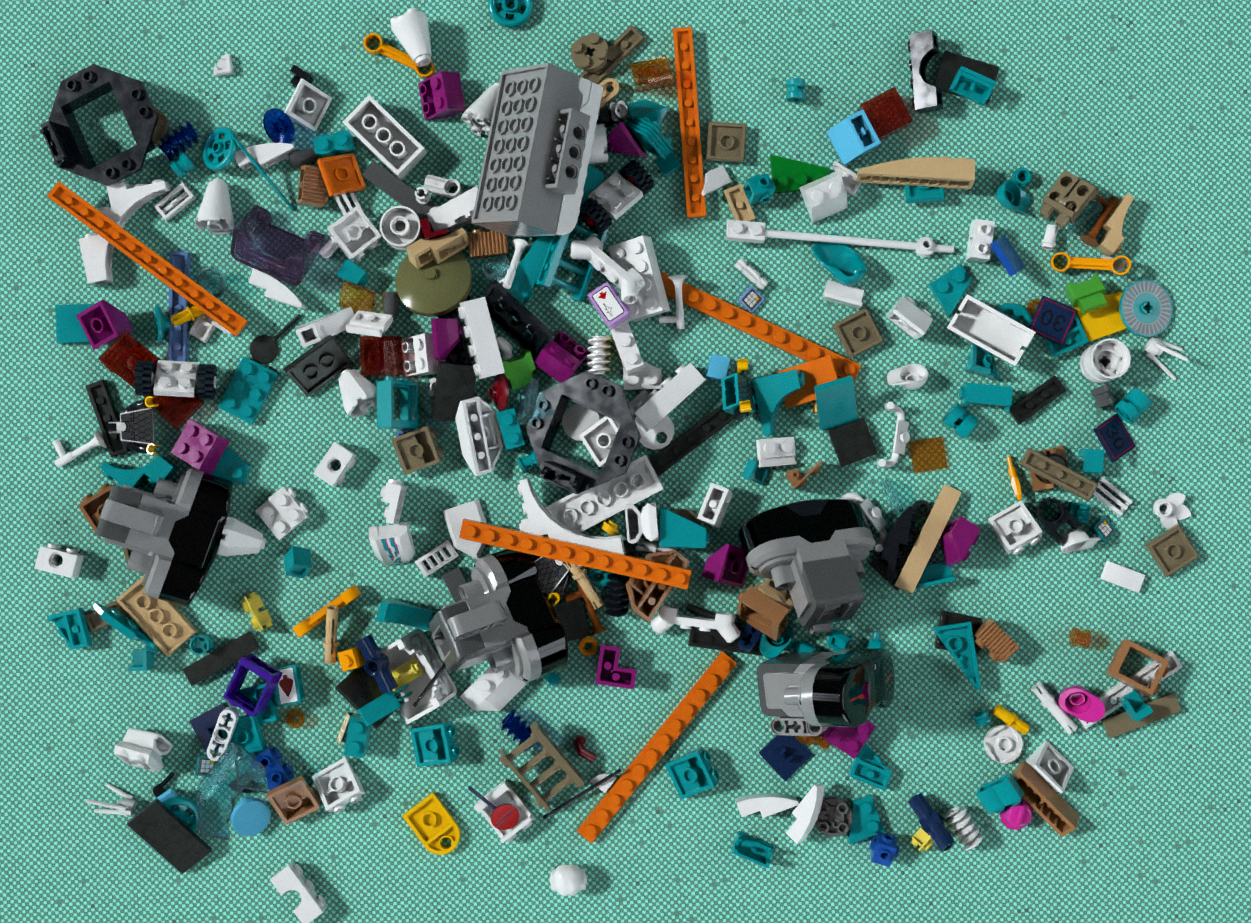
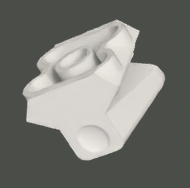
M647 503L641 509V513L635 505H626L625 518L628 542L631 544L637 543L642 533L651 542L658 541L656 503Z
M129 728L123 741L115 745L114 755L131 766L159 773L164 768L160 756L168 754L173 745L159 733Z

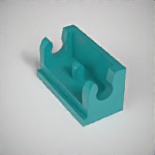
M961 66L952 81L949 91L984 106L986 100L990 97L996 81Z
M738 831L731 847L733 854L768 869L771 864L770 858L775 852L773 845Z

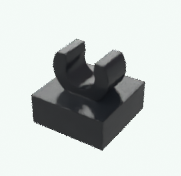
M293 65L290 72L294 77L290 83L293 87H297L301 78L310 84L313 83L314 80L310 74L296 65Z

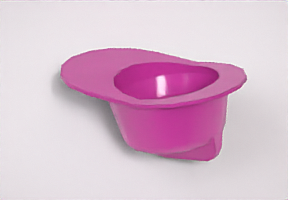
M1073 685L1066 687L1059 696L1058 701L1061 709L1080 720L1095 722L1104 716L1105 705L1098 697L1089 693L1083 686Z
M1023 798L1015 806H1005V809L1000 813L1002 823L1009 829H1022L1032 819L1033 808Z

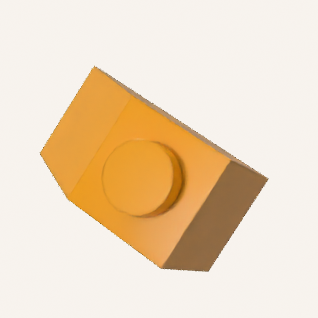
M358 646L336 652L343 672L364 666L365 660Z

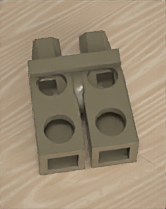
M1064 170L1047 196L1042 200L1043 206L1039 214L1045 220H1049L1053 213L1056 214L1058 217L1054 221L1055 225L1064 229L1069 223L1074 224L1076 218L1079 217L1087 204L1097 196L1096 187Z

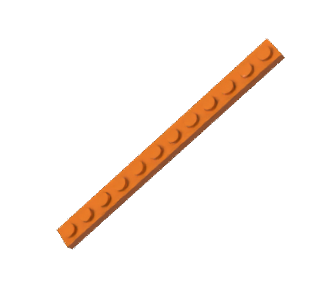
M60 181L56 183L47 195L48 198L236 337L249 322Z
M660 271L666 296L675 300L673 281L668 278L669 275ZM683 282L682 295L684 305L806 362L832 355L838 377L852 376L855 381L861 368L860 364Z
M465 518L462 521L459 538L682 589H688L692 569Z
M723 651L719 653L577 829L579 834L590 843H593L736 666L737 662Z

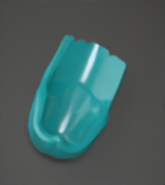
M834 232V233H832V234H829V235L839 236V235L837 234V232ZM817 242L811 247L819 264L830 271L835 280L840 284L854 286L864 278L866 273L864 261L857 251L850 249L846 244Z

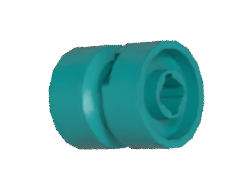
M1133 388L1125 395L1126 399H1121L1114 405V410L1125 422L1133 424L1140 417V413H1144L1149 409L1152 403L1141 390Z
M956 403L944 416L942 423L950 429L954 428V432L964 439L975 428L979 420L971 413L966 414V409Z

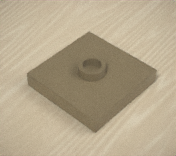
M708 122L706 161L744 163L747 124Z
M867 307L832 325L849 359L884 342Z
M1179 524L1174 525L1144 544L1165 577L1172 575L1200 557Z

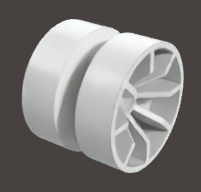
M395 206L383 214L380 220V232L392 248L401 252H407L406 247L421 238L424 239L420 218L412 209L405 206Z

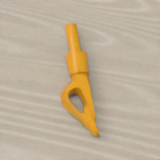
M1008 456L1006 459L1009 466L1008 473L1017 499L1022 500L1017 470L1013 466L1011 456Z

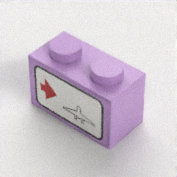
M608 282L589 293L588 298L605 324L612 330L630 318L628 313L630 308L623 301L619 300L617 297L619 292L615 286L612 285L610 287Z

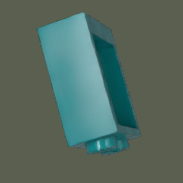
M385 377V381H377V428H418V382H410L409 378H398V381H396V377ZM393 387L400 388V420H393Z

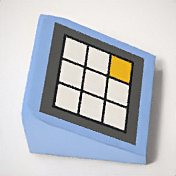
M750 286L738 299V302L751 314L764 301V298L753 286Z

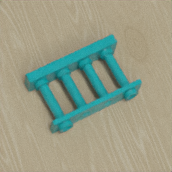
M576 223L573 229L587 237L595 236L604 244L607 241L608 229L600 235L595 234L594 231ZM570 233L555 235L552 237L536 285L548 288L552 284L573 292L572 300L583 302V299L588 294V285L595 268L587 260H585L582 268L562 259L564 249H570L571 241L568 238ZM561 266L579 274L577 285L556 277L557 267Z

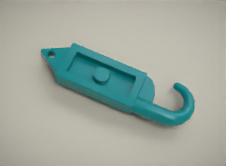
M95 602L93 607L101 615V619L130 640L143 641L147 644L144 648L149 652H158L159 647L147 634L140 630L136 622L126 619L116 608H111L110 606L107 608Z

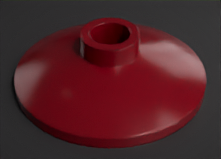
M503 373L496 375L493 387L489 389V396L493 398L494 405L499 412L506 410L509 400L508 381Z

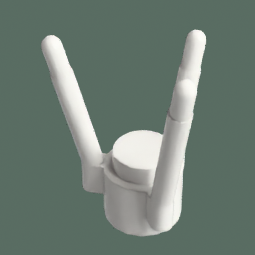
M1151 337L1144 347V350L1147 351L1146 356L1151 358L1168 376L1176 380V377L1155 355L1160 356L1165 351L1179 359L1188 361L1187 357L1171 350L1182 351L1183 348Z
M109 783L106 784V787L124 797V799H119L118 804L90 799L85 801L93 805L116 809H94L95 813L132 816L137 801L132 800L133 795L126 794Z

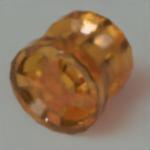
M1072 628L1069 638L1070 646H1081L1084 649H1088L1091 642L1090 630L1084 629L1080 631L1078 628Z

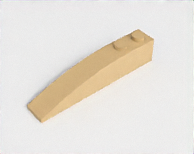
M942 156L894 160L858 169L856 182L971 189L975 181V159Z

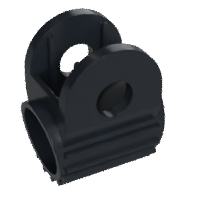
M1055 497L1042 498L1041 501L1037 502V506L1034 507L1035 512L1033 513L1036 515L1035 518L1039 520L1038 522H1042L1044 529L1058 545H1061L1062 538L1055 529L1066 521L1072 529L1079 531L1081 527L1070 512L1063 508L1064 504H1061L1060 500H1056ZM1051 501L1057 505L1059 513L1054 521H1046L1040 516L1039 509L1043 502Z

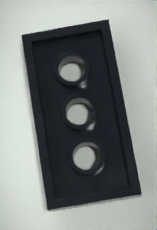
M495 280L483 296L486 298L491 319L523 349L531 351L532 357H534L550 337L552 331Z

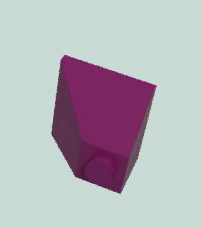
M620 122L607 136L609 141L607 145L613 153L616 151L621 155L644 159L649 157L638 139L629 130L627 124Z
M105 300L97 302L76 315L93 350L134 332L127 315Z
M431 319L434 356L439 362H443L461 341L460 335H464L463 324H459L457 319Z
M729 544L724 545L707 558L702 577L743 588L748 572L746 556L750 551Z

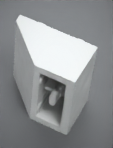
M424 333L402 339L405 377L437 374L439 361L434 356L432 333Z

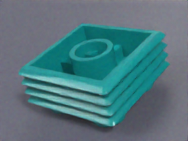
M635 116L633 122H630V125H628L629 130L648 152L666 159V156H669L671 151H674L671 145L673 141L669 136L661 133L662 127L656 121L651 122L646 116L643 118Z

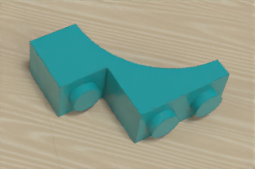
M158 455L152 462L138 469H123L112 462L105 461L99 468L104 471L103 475L108 479L116 480L119 483L118 487L122 488L124 484L138 489L147 477V480L155 486L159 477L170 480L179 467L167 457Z

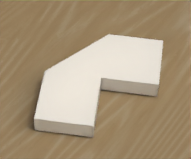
M208 315L197 317L188 332L204 343H207L215 327L233 336L231 332Z

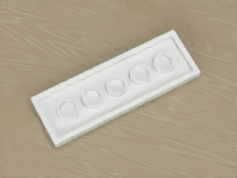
M644 455L630 463L626 474L580 494L572 493L545 507V509L563 525L577 532H582L624 510L626 505H634L664 488L647 455Z

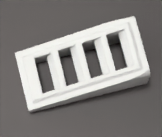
M447 540L416 560L415 563L422 574L428 577L459 555L450 541ZM442 548H447V550L451 554L449 558ZM436 552H440V554L444 558L443 562L440 560ZM430 556L434 557V559L438 563L437 566L433 564L432 560L430 559ZM424 560H426L429 566L431 567L430 570H428L425 564L423 563Z

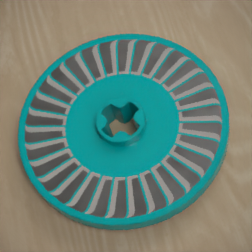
M1139 280L1130 284L1122 293L1119 302L1120 317L1125 327L1133 334L1140 337L1158 335L1167 328L1171 321L1172 301L1168 292L1159 283L1152 280Z

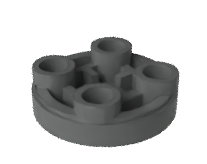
M838 797L823 799L821 810L815 823L819 832L831 837H838L847 833L853 823V812L850 805Z

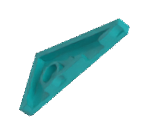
M971 622L934 626V632L975 689H981Z

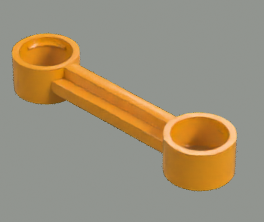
M370 33L364 38L363 44L369 54H382L414 69L417 75L424 80L435 74V67L432 61L429 63L432 66L431 71L425 75L420 74L419 66L413 62L408 54L385 44L378 34ZM371 39L380 40V46L376 50H370L367 47Z
M1059 252L1050 261L1051 267L1058 272L1073 268L1109 270L1116 275H1123L1131 268L1130 259L1123 255L1116 256L1113 259L1070 257L1064 252ZM1064 255L1067 257L1068 263L1065 268L1058 269L1055 267L1053 261L1056 256ZM1122 258L1126 260L1128 267L1124 272L1119 273L1114 270L1113 265L1117 259Z
M356 584L310 617L292 628L298 638L302 637L326 619L327 606L335 605L340 610L362 595Z

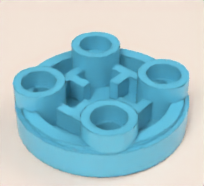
M244 797L233 809L230 822L238 834L253 836L262 832L270 822L271 812L263 800Z

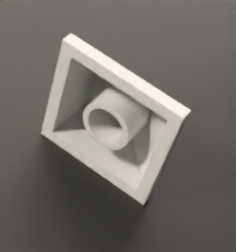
M606 416L579 435L599 468L605 465L620 427L618 421Z

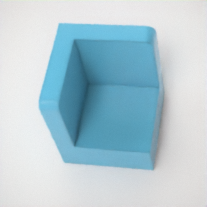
M711 354L705 378L721 381V378L727 375L730 358Z

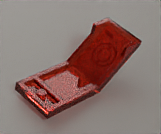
M124 331L98 358L112 373L117 374L133 388L135 385L134 373L137 360L154 361L155 370L157 369L158 360H161L127 331ZM196 393L194 397L157 396V398L152 400L153 404H159L158 407L154 408L177 430L205 403L197 397Z

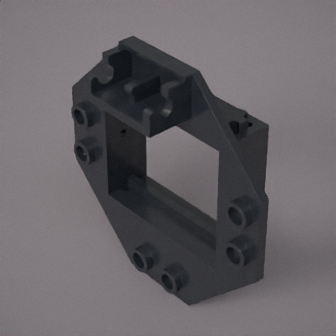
M92 64L61 81L49 120L41 124L42 129L39 131L44 135L54 158V165L103 185L111 186L142 170L147 153L156 149L152 137L159 117L144 82ZM114 91L137 145L96 166L73 111Z
M585 371L539 393L526 426V431L540 466L539 471L542 472L541 478L574 494H580L627 473L641 436L635 423L636 415L632 414L621 385ZM569 400L621 423L602 472L550 449Z

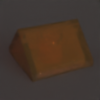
M667 57L630 63L635 93L672 86L673 74Z

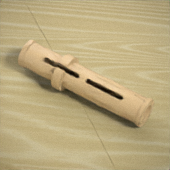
M565 562L573 574L572 578L579 583L594 609L603 606L605 602L588 578L586 569L582 568V566Z
M330 605L326 607L325 640L323 641V646L325 647L324 663L326 664L336 663V648L339 646V641L337 640L339 607Z

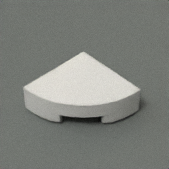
M230 53L222 56L217 62L213 71L215 77L234 74Z
M610 773L595 775L590 779V782L595 784L610 775ZM614 775V777L599 785L598 788L606 793L617 777Z

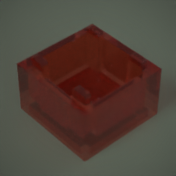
M895 87L862 103L857 110L858 112L862 109L864 110L880 141L909 127L913 121Z

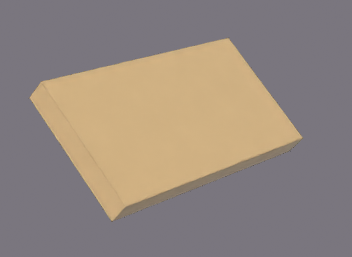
M142 576L115 600L168 657L198 630L162 590L158 599L146 596L145 586L142 585L144 576Z

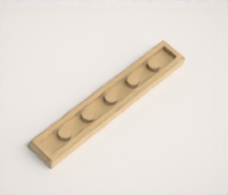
M946 484L943 485L894 586L913 594L962 492Z

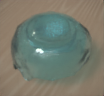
M499 255L487 261L482 266V270L489 281H500L506 276L511 262L506 255Z
M206 267L201 269L196 277L197 284L215 297H219L226 287L225 276L217 268Z

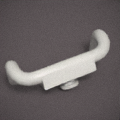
M888 402L884 406L886 410L893 411L897 415L892 456L889 460L879 459L876 462L877 466L881 468L894 466L898 462L899 455L905 454L906 443L910 439L908 433L909 422L905 421L902 408L893 402Z
M854 492L844 494L839 498V504L847 505L849 500H854L880 533V539L876 542L874 550L881 552L888 537L884 527L887 522L882 517L881 510L875 507L869 498L863 499Z

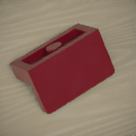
M427 218L420 220L426 240L450 234L447 228L434 232Z

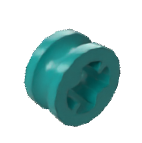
M988 710L980 711L972 716V719L976 720L977 727L983 726L992 720V717L988 716Z

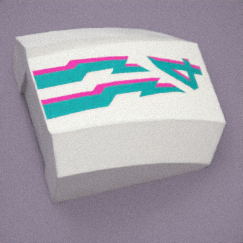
M408 522L369 527V540L374 554L386 566L409 563L416 554Z

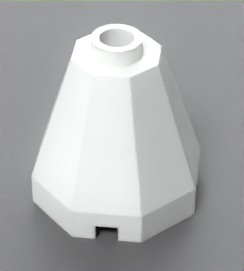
M355 369L344 370L338 380L346 413L352 418L368 414L370 412L368 408L371 406L374 409L377 408V387Z
M227 516L218 555L233 556L259 553L260 549L264 550L267 538H263L264 533L241 520Z

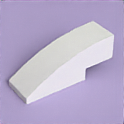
M265 143L245 148L264 169L288 158V154L297 150L293 144ZM242 150L236 152L234 158L243 171L254 167Z
M253 268L248 283L265 289V297L305 310V304L291 289L270 275Z
M822 782L815 784L792 812L797 820L786 834L796 844L805 841L817 821L824 796V784Z
M759 793L735 799L741 817L760 811L762 818L799 805L796 797L775 793Z

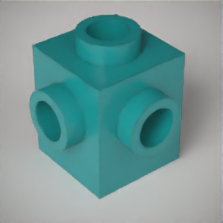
M757 174L747 179L743 189L750 205L759 202L766 203L771 200L775 191V183L770 179L769 174Z

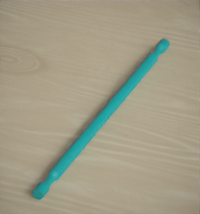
M233 134L231 138L281 199L289 206L291 211L295 209Z

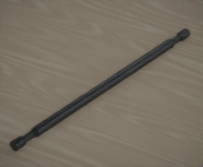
M445 663L441 666V668L438 670V672L435 674V676L432 678V680L420 694L417 701L414 702V707L418 705V702L424 697V695L427 693V691L430 689V687L433 685V683L445 669Z
M618 769L616 772L598 781L594 785L590 786L581 793L577 794L568 801L551 810V812H549L548 814L543 815V818L546 819L547 817H549V815L556 813L560 809L564 808L565 806L582 797L586 793L595 789L599 785L608 781L609 779L614 777V775L621 773L622 770Z

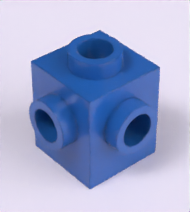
M878 832L876 838H872L870 843L871 862L890 867L893 858L897 857L899 853L897 837L888 833Z

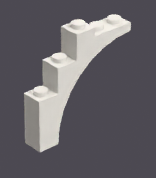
M158 179L151 181L152 184H135L132 188L130 184L121 180L111 186H107L111 208L101 207L98 210L123 228L129 218L144 204L156 197L170 193L171 186L167 182ZM96 233L84 235V238L79 239L88 284L99 286L113 283L112 259L115 247Z
M530 478L519 480L520 484L517 485L520 496L523 495L524 503H522L524 514L528 516L521 520L519 524L520 531L536 535L548 534L550 538L626 555L622 535L609 537L591 536L563 525L541 504L534 492Z

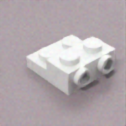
M358 205L327 228L350 261L353 259L358 261L365 255L364 251L369 247L374 249L381 243L379 239H381L382 235Z
M389 479L388 483L386 482V486H383L381 489L380 497H383L382 502L390 503L389 507L386 506L384 512L386 523L399 524L407 490V486L403 485V481Z
M283 486L269 497V500L255 510L278 540H282L310 517L307 513L309 509L303 502L299 503L295 498L297 494L291 487Z
M1022 501L988 519V523L998 536L999 542L1008 555L1011 553L1017 555L1024 550L1023 547L1030 543L1033 546L1041 540L1040 537L1043 531Z
M346 757L312 776L326 811L339 813L345 809L344 805L349 802L353 804L362 799L361 795L365 794L359 777L355 775Z

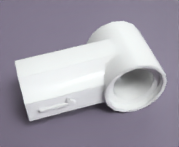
M429 174L425 178L424 188L430 193L446 196L450 199L464 193L463 187L455 179H445ZM452 186H458V190L455 193H449Z

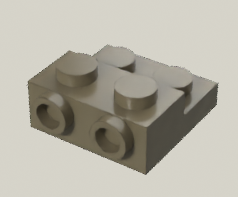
M430 425L391 439L404 475L443 461L444 451L441 446H437L435 439L438 436L436 430L431 428Z

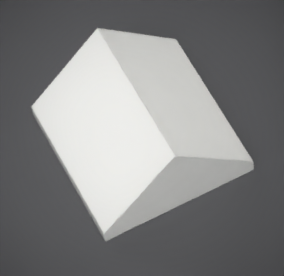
M301 78L284 113L290 120L316 132L333 98Z
M1047 740L1026 760L1053 789L1059 793L1064 792L1074 767Z

